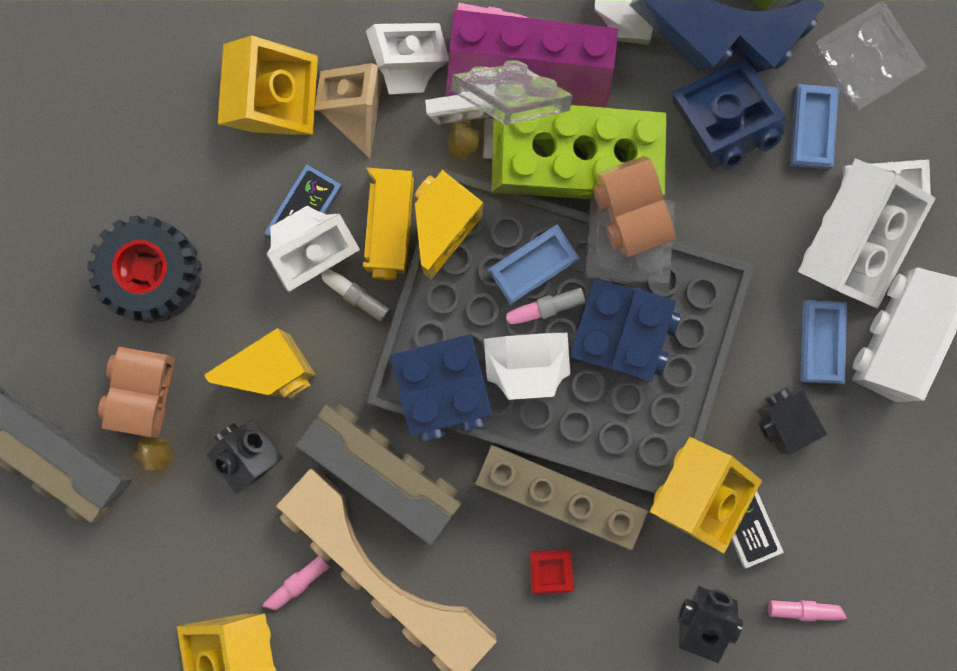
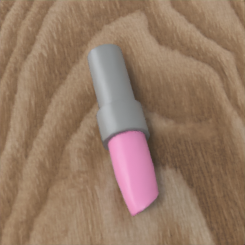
M578 288L551 297L549 295L539 298L536 302L523 305L508 312L506 317L510 324L528 322L541 317L545 319L557 315V312L586 304L582 289Z

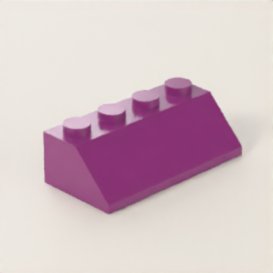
M454 10L446 97L457 95V91L463 88L477 87L481 91L506 87L516 101L607 108L615 64L618 28Z

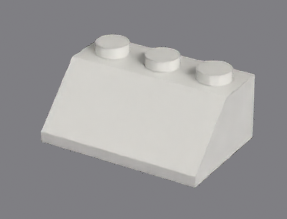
M855 158L850 170L842 179L841 188L830 209L827 210L823 217L822 225L812 245L806 250L798 272L878 309L936 198L895 173Z
M914 268L898 274L893 279L887 292L891 299L885 311L881 310L876 315L870 327V332L874 335L868 347H863L859 351L853 363V369L856 370L852 379L853 382L894 402L925 400L957 332V277Z

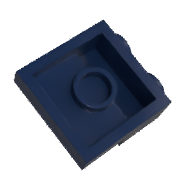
M745 58L672 92V101L691 129L692 141L711 170L721 165L724 169L733 168L742 162L745 153L755 148H759L760 151H768L780 142L781 136L784 135L786 116Z
M594 277L569 358L644 382H651L654 374L662 376L669 355V352L662 350L666 334L674 336L679 324L681 312L674 310L676 300L638 288L633 290Z
M471 334L390 355L410 436L419 434L421 442L446 436L445 427L460 424L461 430L466 431L485 426L486 421L484 417L493 415Z

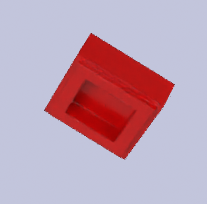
M571 549L529 551L532 594L574 592Z

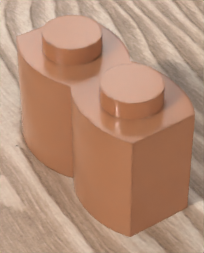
M642 156L596 173L598 184L593 186V192L601 210L607 208L611 224L606 226V232L614 250L620 248L621 253L630 257L676 240L671 217L664 202L660 182L651 158Z
M118 347L116 355L110 356L106 369V376L108 379H111L108 395H104L101 398L98 407V418L102 420V429L159 438L165 417L167 396L173 377L175 357Z

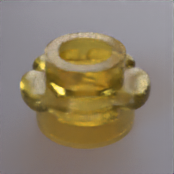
M465 120V123L453 122L449 133L448 153L459 156L461 160H466L469 153L474 154L478 146L479 133L477 129H471L472 124L470 120Z
M162 438L141 439L138 441L137 452L133 453V458L138 461L140 460L141 467L144 469L166 468V463L173 461L175 457L174 452L171 451L172 442Z

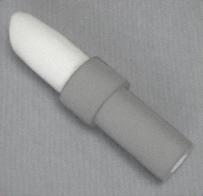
M330 269L322 272L323 281L341 294L348 303L354 307L358 306L380 323L386 318L390 309L367 294L366 290L360 285L350 282L342 275Z

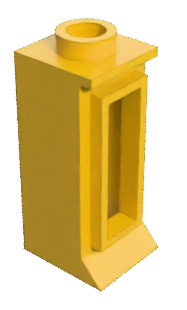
M366 168L375 184L370 183L364 257L369 263L363 262V267L366 271L372 272V278L397 280V274H407L414 188L413 172Z

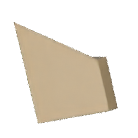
M369 63L320 71L315 111L321 112L371 159L382 88V78L378 65Z

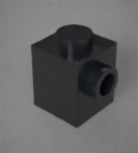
M787 387L766 397L765 400L768 405L758 409L762 418L758 421L761 432L769 443L775 442L781 454H792L827 435L804 390L790 393Z

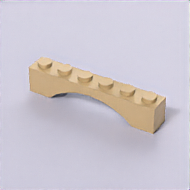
M316 467L311 468L277 504L276 507L283 512L280 516L282 522L293 532L298 534L302 530L313 540L310 547L323 560L329 562L332 558L344 569L340 574L349 585L358 591L363 587L374 597L371 604L380 614L387 619H390L393 615L405 626L402 629V633L410 642L418 648L423 644L435 654V657L432 659L441 671H471L497 642L496 634L467 607L448 606L423 600L402 590L385 577L367 557L356 538L348 514L346 495Z

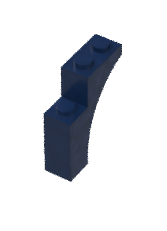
M632 0L629 4L698 71L714 66L716 68L720 67L728 60L733 51H736L742 58L746 59L756 72L772 68L778 69L784 65L793 53L790 48L798 38L801 39L811 32L818 22L815 17L825 6L820 0H795L783 8L768 11H748L732 8L714 0Z

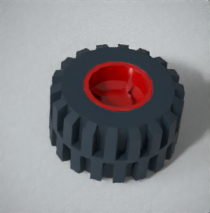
M139 215L129 216L130 222L125 223L120 219L112 223L115 228L112 232L104 229L99 235L103 239L101 245L93 244L90 252L96 255L95 260L88 261L87 270L94 274V277L90 278L89 282L91 288L98 291L96 295L98 300L109 306L108 309L113 313L143 323H153L156 320L163 322L170 320V315L174 313L177 315L185 310L183 305L187 301L193 302L196 295L192 294L195 286L200 287L202 280L198 277V270H202L201 261L196 258L198 252L195 246L188 241L189 238L166 221L162 222L158 218L147 216V219H143Z

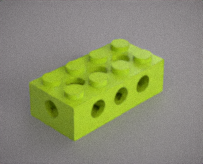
M504 100L494 111L491 193L596 200L593 192V186L598 184L596 173L645 156L651 158L660 182L662 194L665 195L666 113ZM532 143L538 144L543 149L544 157L535 153ZM573 146L581 150L583 160L576 156ZM614 150L620 153L622 162L615 157Z

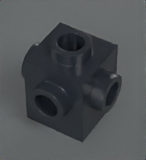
M254 419L239 428L235 423L224 428L214 437L218 443L206 455L213 463L215 471L226 480L236 495L266 475L283 459L271 443L269 436L261 430Z
M698 586L692 600L686 598L679 611V649L719 664L729 642L735 644L742 630L743 620L738 617V601L732 599L723 591L709 590Z

